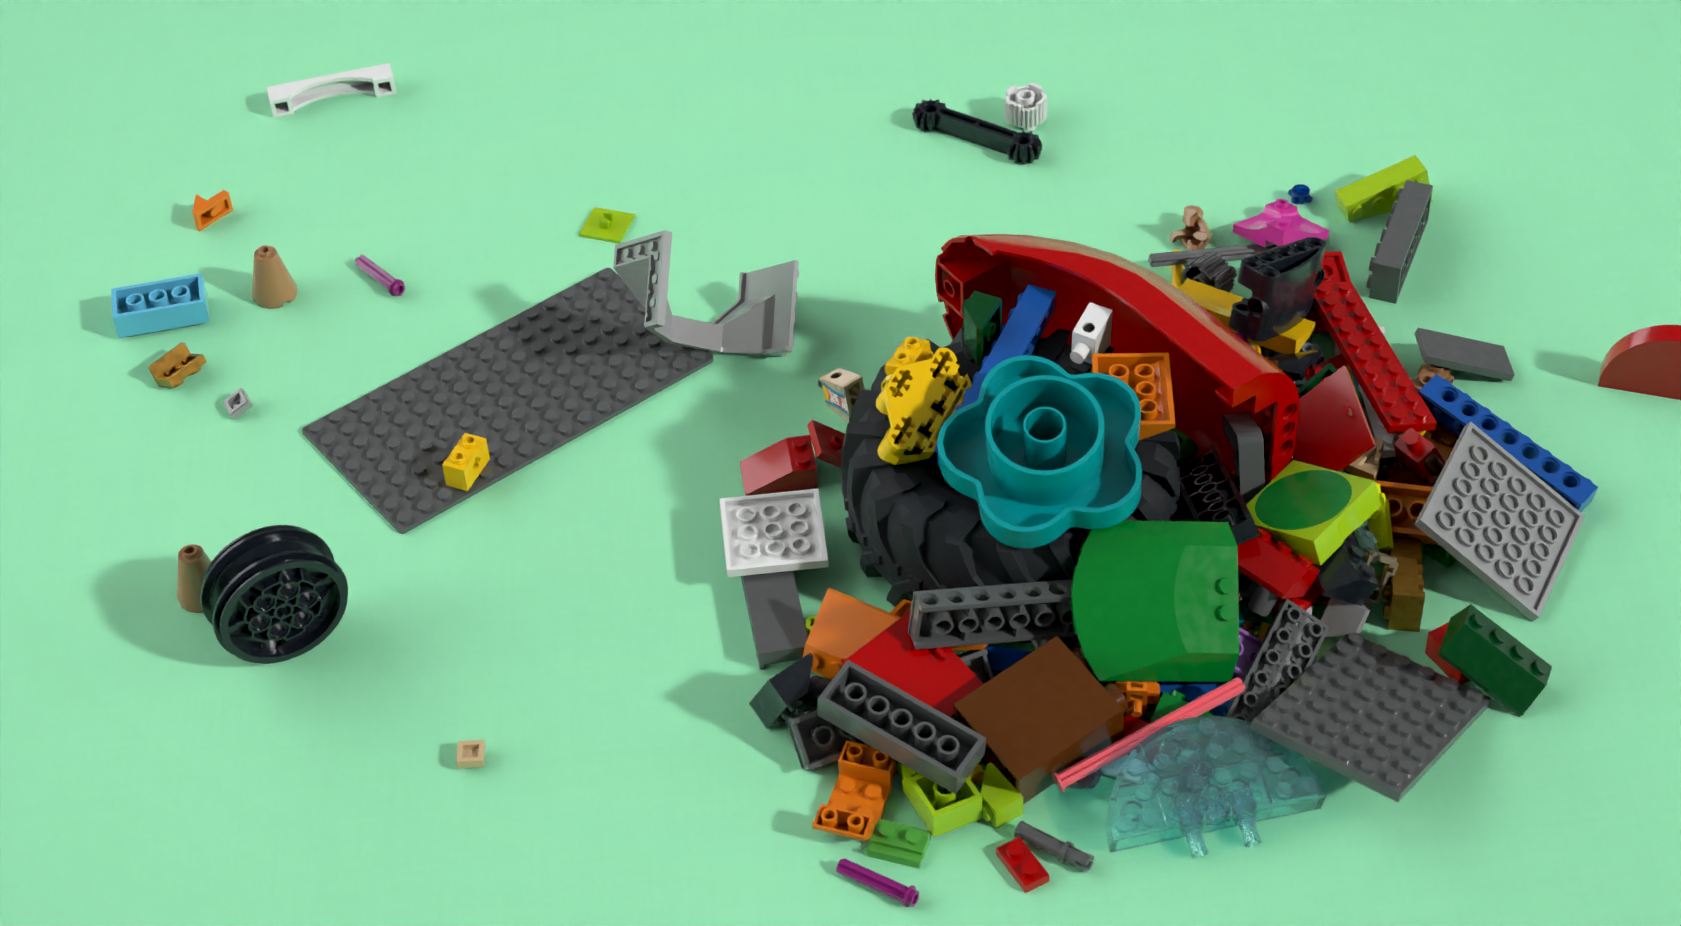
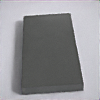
M1417 328L1414 334L1423 361L1426 364L1506 381H1512L1515 375L1506 350L1502 345Z

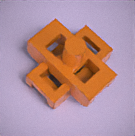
M1117 681L1114 684L1120 689L1127 700L1129 709L1126 711V714L1131 713L1133 717L1147 715V704L1159 703L1160 685L1157 682Z

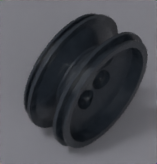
M273 525L259 528L240 536L215 556L202 580L200 602L205 617L213 625L217 640L226 651L252 663H277L298 657L310 651L333 632L341 621L347 606L348 584L344 572L334 561L332 551L322 538L301 527Z

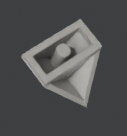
M1330 598L1321 618V622L1330 627L1325 638L1352 633L1360 634L1370 610L1364 605L1359 606Z

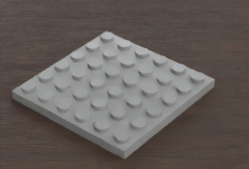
M1469 422L1464 426L1414 525L1533 622L1539 618L1585 515L1476 425Z

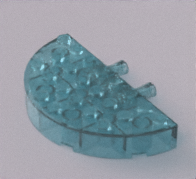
M1223 716L1188 718L1164 726L1149 735L1138 744L1124 761L1117 774L1109 798L1106 818L1108 847L1111 853L1186 837L1191 858H1198V853L1200 857L1209 853L1202 833L1235 826L1240 828L1245 847H1251V842L1253 846H1256L1262 840L1255 822L1321 809L1327 796L1315 771L1301 754L1250 730L1251 722Z

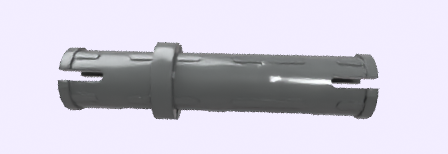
M1020 821L1015 828L1017 832L1014 833V836L1016 838L1020 837L1031 845L1052 854L1062 863L1072 864L1084 872H1088L1093 865L1094 856L1079 850L1069 841H1061L1024 821Z

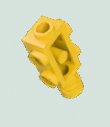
M917 337L905 338L902 344L897 347L890 360L885 364V374L887 376L881 383V390L899 366L931 359L933 352L931 351L929 340ZM899 384L896 386V388H895V389L893 390V392H892V396H893V397L895 396V394H896V393L898 392V390L900 389V385H899Z

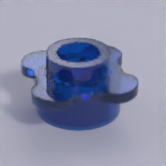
M1298 184L1288 191L1293 204L1310 203L1313 200V197L1310 196V188L1306 185Z

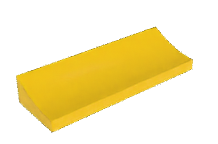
M1187 278L1178 289L1188 295L1232 332L1238 334V332L1229 327V320L1233 304L1242 301L1243 297ZM1303 319L1290 330L1262 342L1253 341L1248 338V341L1285 355L1298 353L1315 330V322Z

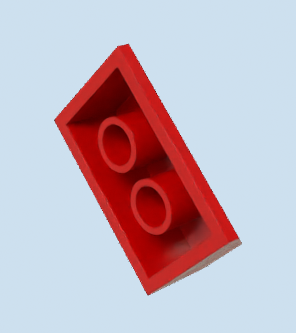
M1258 528L1260 536L1238 545V570L1281 599L1306 597L1320 571L1319 568L1312 565L1313 561L1304 555L1298 556L1292 552L1293 548L1284 542L1273 540L1271 538L1272 535L1268 531Z

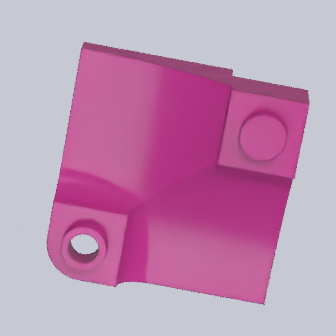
M1277 199L1275 202L1266 204L1261 214L1233 224V233L1264 248L1274 244L1283 246L1308 237H1317L1323 240L1329 237L1328 229L1302 218L1298 213L1297 206L1290 204L1285 199Z

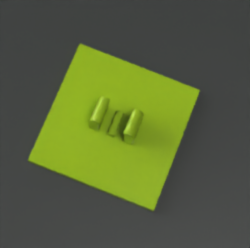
M594 207L581 229L579 237L620 244L632 224L635 214Z

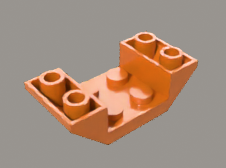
M846 740L838 760V779L827 805H820L812 829L862 841L870 839L877 821L882 818L889 800L897 761L872 746Z

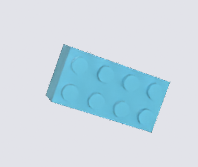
M202 273L111 289L112 315L119 338L210 322L208 295Z

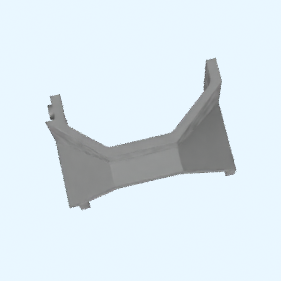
M663 230L615 245L613 268L644 307V328L665 343L719 354L787 356V353L792 352L794 344L793 330L796 320L795 303L797 300L796 289L799 276V261L793 260L747 273L740 272L737 302L713 322L708 323L672 315L667 299L672 232Z

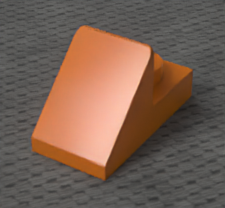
M222 190L208 200H205L198 194L195 195L192 213L198 231L203 230L233 211L230 194L225 190Z

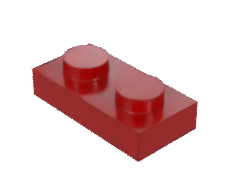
M1020 837L996 848L997 857L1025 893L1049 882L1048 872Z

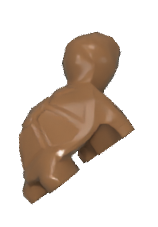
M1193 205L1184 207L1182 221L1186 226L1184 229L1172 232L1169 238L1170 242H1176L1179 239L1187 250L1204 249L1208 245L1211 232L1203 219L1204 212L1200 207Z

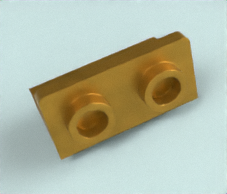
M180 343L150 364L148 369L158 386L176 388L184 382L183 379L187 376L198 373L201 370L200 367L207 363L203 354H191L186 344Z

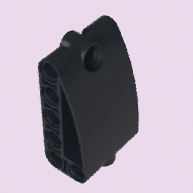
M1308 237L1242 259L1237 281L1252 291V297L1249 299L1243 298L1242 301L1233 304L1229 327L1253 341L1262 342L1274 338L1300 323L1311 311L1316 289L1322 283L1325 276V271L1321 268L1326 242L1317 237Z

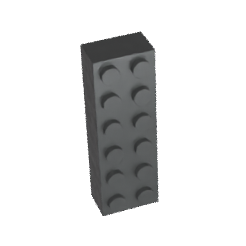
M1406 180L1404 188H1399L1397 194L1398 202L1394 201L1391 215H1388L1386 229H1383L1381 233V243L1376 245L1374 254L1376 258L1372 257L1370 260L1369 271H1372V275H1369L1367 281V288H1370L1369 298L1394 304L1397 303L1429 219L1433 185Z
M849 660L846 661L818 698V716L954 794H957L985 755L986 737Z

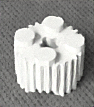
M1029 83L1027 87L1023 85V87L1019 86L1017 88V85H1011V88L1006 90L1005 96L1006 123L1014 124V126L1019 128L1022 127L1025 131H1033L1038 124L1044 123V120L1047 118V94L1042 91V86Z

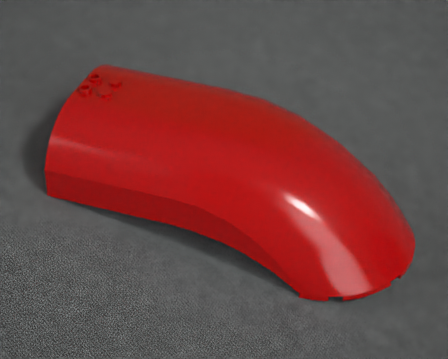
M960 235L948 240L941 247L943 252L937 256L935 266L936 293L938 302H944L947 313L943 314L942 317L952 340L962 329L964 322L962 305L965 299L970 298L974 290L1002 298V325L1003 323L1007 324L1010 310L1016 308L1018 296L1021 292H1025L1028 284L1057 292L1055 311L1040 338L1049 337L1058 328L1071 331L1067 342L1071 345L1073 330L1090 302L1111 309L1113 314L1110 346L1115 348L1112 353H1169L1175 429L1191 438L1200 447L1193 458L1210 452L1209 446L1214 444L1235 483L1234 449L1224 434L1223 415L1249 412L1263 435L1265 486L1290 464L1295 447L1299 412V394L1294 381L1188 295L1153 271L1113 253L1075 242L1031 235ZM1180 492L1179 498H1181V499L1185 502V500H1184V498H1183V496H1182V494H1181V492Z

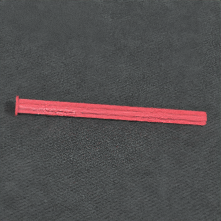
M1234 678L1063 771L1051 773L1056 787L1061 793L1064 792L1065 787L1244 692L1245 685L1240 678Z

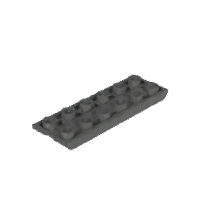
M1288 598L1285 599L1276 612L1242 678V682L1245 685L1244 692L1232 698L1219 723V727L1264 757L1273 740L1250 730L1252 721L1310 668L1330 627Z

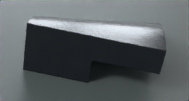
M1316 349L1268 357V359L1273 362L1278 360V368H1281L1283 373L1289 378L1303 380L1307 370L1314 369L1322 353L1321 350Z

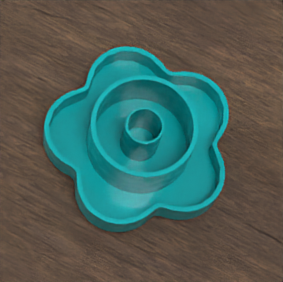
M1023 355L1006 359L997 364L986 375L980 389L979 399L954 412L942 425L938 435L940 470L949 485L978 502L980 517L987 531L998 541L1012 547L1034 548L1046 545L1056 540L1071 527L1102 529L1114 526L1124 521L1134 512L1141 497L1142 467L1140 459L1134 450L1140 437V402L1128 384L1111 375L1101 373L1071 375L1056 363L1039 356Z

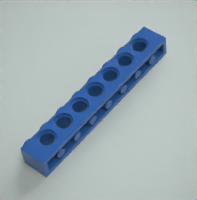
M1436 374L1419 390L1418 393L1435 420L1457 436H1460L1465 425L1472 422L1578 511L1582 512L1593 500L1598 486L1590 479L1576 472L1570 465L1563 463L1553 456L1550 451L1543 449L1528 436L1523 435L1508 422L1503 421L1488 408L1483 407L1468 394L1453 386L1448 380Z

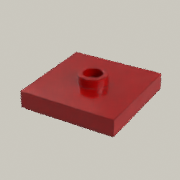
M811 420L807 426L816 458L841 468L845 433Z

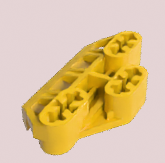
M941 347L934 353L931 359L899 366L884 385L875 402L877 409L881 413L888 415L891 426L877 450L878 455L883 461L893 465L929 459L935 452V446L942 425L955 412L957 405L962 404L966 389L972 386L968 374L964 378L959 375V365L956 364L957 358L950 349ZM939 366V367H940V370H939V372L936 374V376H935V378H934V377L932 376V375H933V372H934V371L936 370V368ZM946 379L949 381L953 379L957 386L955 391L944 385ZM899 384V385H900V389L898 390V392H897V393L895 394V396L893 397V396H892V392H893V390L896 388V386ZM940 400L945 401L942 405V408L945 409L942 414L931 408L933 402L938 404ZM927 423L932 424L928 430L931 432L929 438L917 431L920 425L925 427ZM901 431L902 436L895 445L894 440ZM914 446L922 449L918 455L903 454L906 449L911 451Z

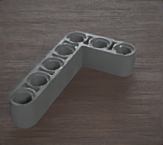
M1249 412L1224 414V434L1234 449L1235 485L1245 504H1248L1265 487L1263 435Z

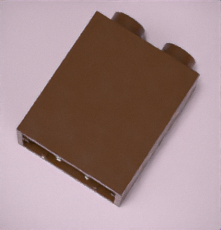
M1058 636L953 704L955 720L986 737L985 755L981 761L985 765L990 762L993 763L1023 796V804L1054 784L1051 773L1063 771L1115 743L1124 736V712L1129 709L1125 696L1113 683L1103 687L1092 675L1093 671L1086 658L1084 659L1082 655V648L1076 646L1069 650Z

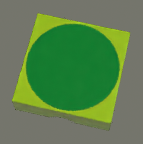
M1293 460L1246 506L1252 515L1257 529L1260 528L1268 531L1272 535L1271 538L1273 540L1288 544L1293 548L1292 552L1298 556L1304 555L1310 558L1313 564L1321 566L1343 544L1348 535L1360 527L1381 506L1374 480Z

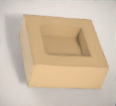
M485 740L458 741L456 759L458 769L485 766Z

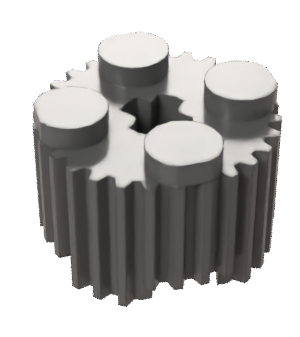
M1217 251L1205 253L1183 269L1184 272H1182L1183 278H1188L1226 292H1230L1233 289L1234 278L1237 277L1235 268L1228 266V262H1225V259H1221Z

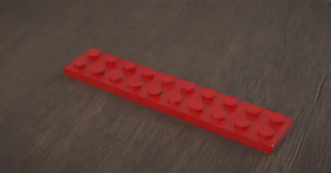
M1352 282L1321 283L1316 289L1313 306L1388 434L1406 432L1409 428H1413L1417 432L1435 430L1437 424L1435 418Z

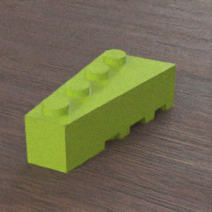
M1414 155L1336 190L1337 206L1348 222L1389 213L1392 210L1394 201L1398 202L1397 194L1399 188H1404L1406 180L1430 185L1428 171L1417 156Z

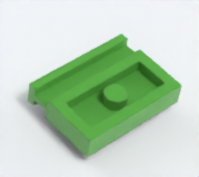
M878 819L869 847L867 846L866 854L868 857L920 869L921 861L931 840V831Z

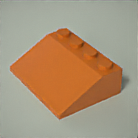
M1169 353L1092 354L1091 373H1101L1116 377L1128 384L1137 395L1141 407V427L1138 441L1175 428Z
M829 588L805 643L803 657L811 653L814 657L812 672L832 680L844 665L840 661L842 658H848L901 617Z

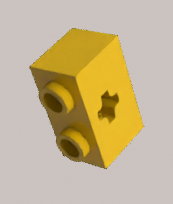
M464 433L442 464L447 486L465 491L470 489L490 460L486 438Z

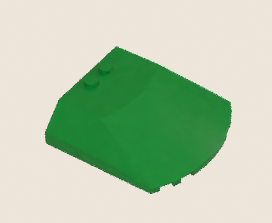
M1122 521L1111 527L1090 529L1091 531L1086 541L1081 546L1077 566L1074 568L1071 607L1074 630L1079 638L1082 655L1089 663L1093 671L1092 674L1097 681H1231L1239 657L1238 546L1229 523Z

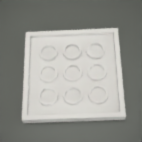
M818 488L720 498L727 578L829 567Z

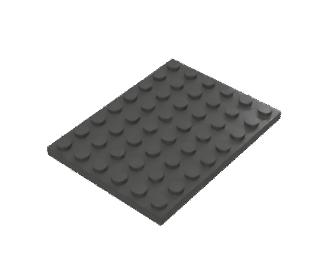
M1352 633L1346 634L1263 710L1252 721L1250 730L1393 801L1399 802L1489 707L1491 698L1479 690L1471 689L1453 678H1448L1435 672L1430 667L1422 666L1411 661L1406 656L1394 653L1383 645L1375 644L1359 634Z

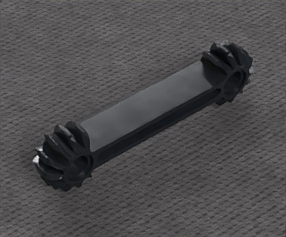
M922 100L921 103H916L914 108V123L916 128H921L922 131L930 130L931 132L932 130L946 133L1008 155L1009 160H1014L1015 163H1033V160L1039 159L1041 154V140L1039 135L1033 134L1032 131L1025 132L1023 130L1019 133L949 109L945 103H940L939 100Z

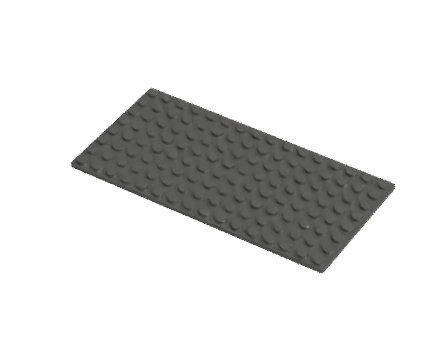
M605 268L303 427L302 432L398 533L405 534L711 364L714 359L713 355L705 350L665 343L644 328V307L621 277L611 268ZM464 433L486 438L490 460L468 491L447 486L442 464Z

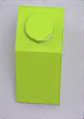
M992 762L988 763L981 789L982 818L987 822L990 821L998 829L1023 814V796Z

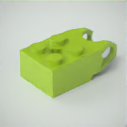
M897 761L896 768L902 780L903 792L927 829L931 831L933 838L982 819V796L969 777L957 794H954Z

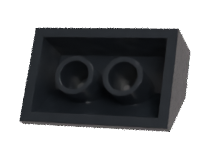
M1351 533L1321 566L1312 565L1320 569L1315 583L1322 596L1362 606L1380 584L1374 575V570L1365 560L1364 552L1356 543L1354 534Z
M811 653L770 678L750 701V706L767 729L774 724L778 728L786 723L785 718L792 716L797 712L796 709L804 704L802 699L809 690L814 658Z

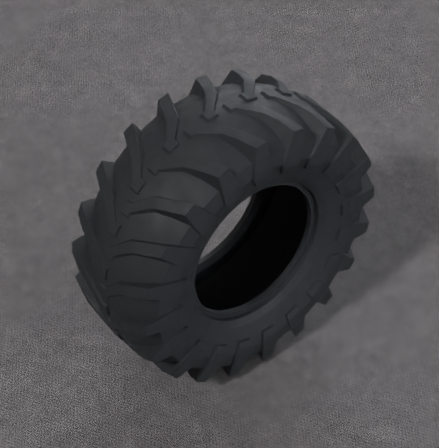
M1058 328L1049 337L1040 338L1031 354L1032 356L1046 358L1056 363L1071 375L1091 373L1092 364L1084 361L1081 364H1077L1071 360L1072 345L1067 343L1071 334L1069 330ZM960 329L951 344L945 346V348L954 352L957 358L956 364L959 365V375L964 378L968 374L972 383L975 373L980 372L981 366L975 363L964 343V332ZM929 340L930 348L934 355L941 347ZM1109 346L1103 354L1112 353L1115 348ZM883 365L872 384L871 390H861L856 399L844 437L841 470L844 506L849 517L845 518L848 536L853 543L860 544L864 551L861 554L860 565L867 577H884L892 585L886 600L896 607L903 599L912 601L914 591L1073 579L1074 568L1077 566L1081 553V546L1086 541L1091 531L1090 529L1071 527L1056 540L1034 548H1017L1006 545L995 539L983 525L978 502L958 492L944 481L945 478L942 475L940 466L937 465L938 454L934 452L929 459L893 465L880 458L877 451L878 446L891 427L888 415L881 413L875 403L882 391L881 383L887 376L885 374V365ZM938 366V367L936 368V370L933 372V375H932V376H933L934 378H935L936 374H937V373L939 372V370H940V367H939V366ZM946 379L944 385L955 391L957 386L953 379L951 381ZM940 400L938 404L933 402L931 408L942 414L945 410L942 408L945 401ZM927 423L925 427L920 425L917 431L929 438L931 432L928 430L932 424ZM1168 430L1138 441L1134 449L1142 467L1141 497L1134 512L1124 521L1177 520L1181 485L1180 471L1177 466V460L1180 459V444L1176 433ZM901 431L894 440L895 445L902 436ZM914 446L911 451L906 449L903 454L918 455L922 449ZM1031 640L1023 641V643H1031Z

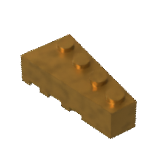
M1393 538L1394 549L1383 551V554L1397 558L1396 562L1399 565L1395 576H1391L1383 589V600L1388 602V604L1384 603L1383 619H1388V630L1419 632L1425 601V592H1423L1424 579H1422L1423 565H1421V540Z

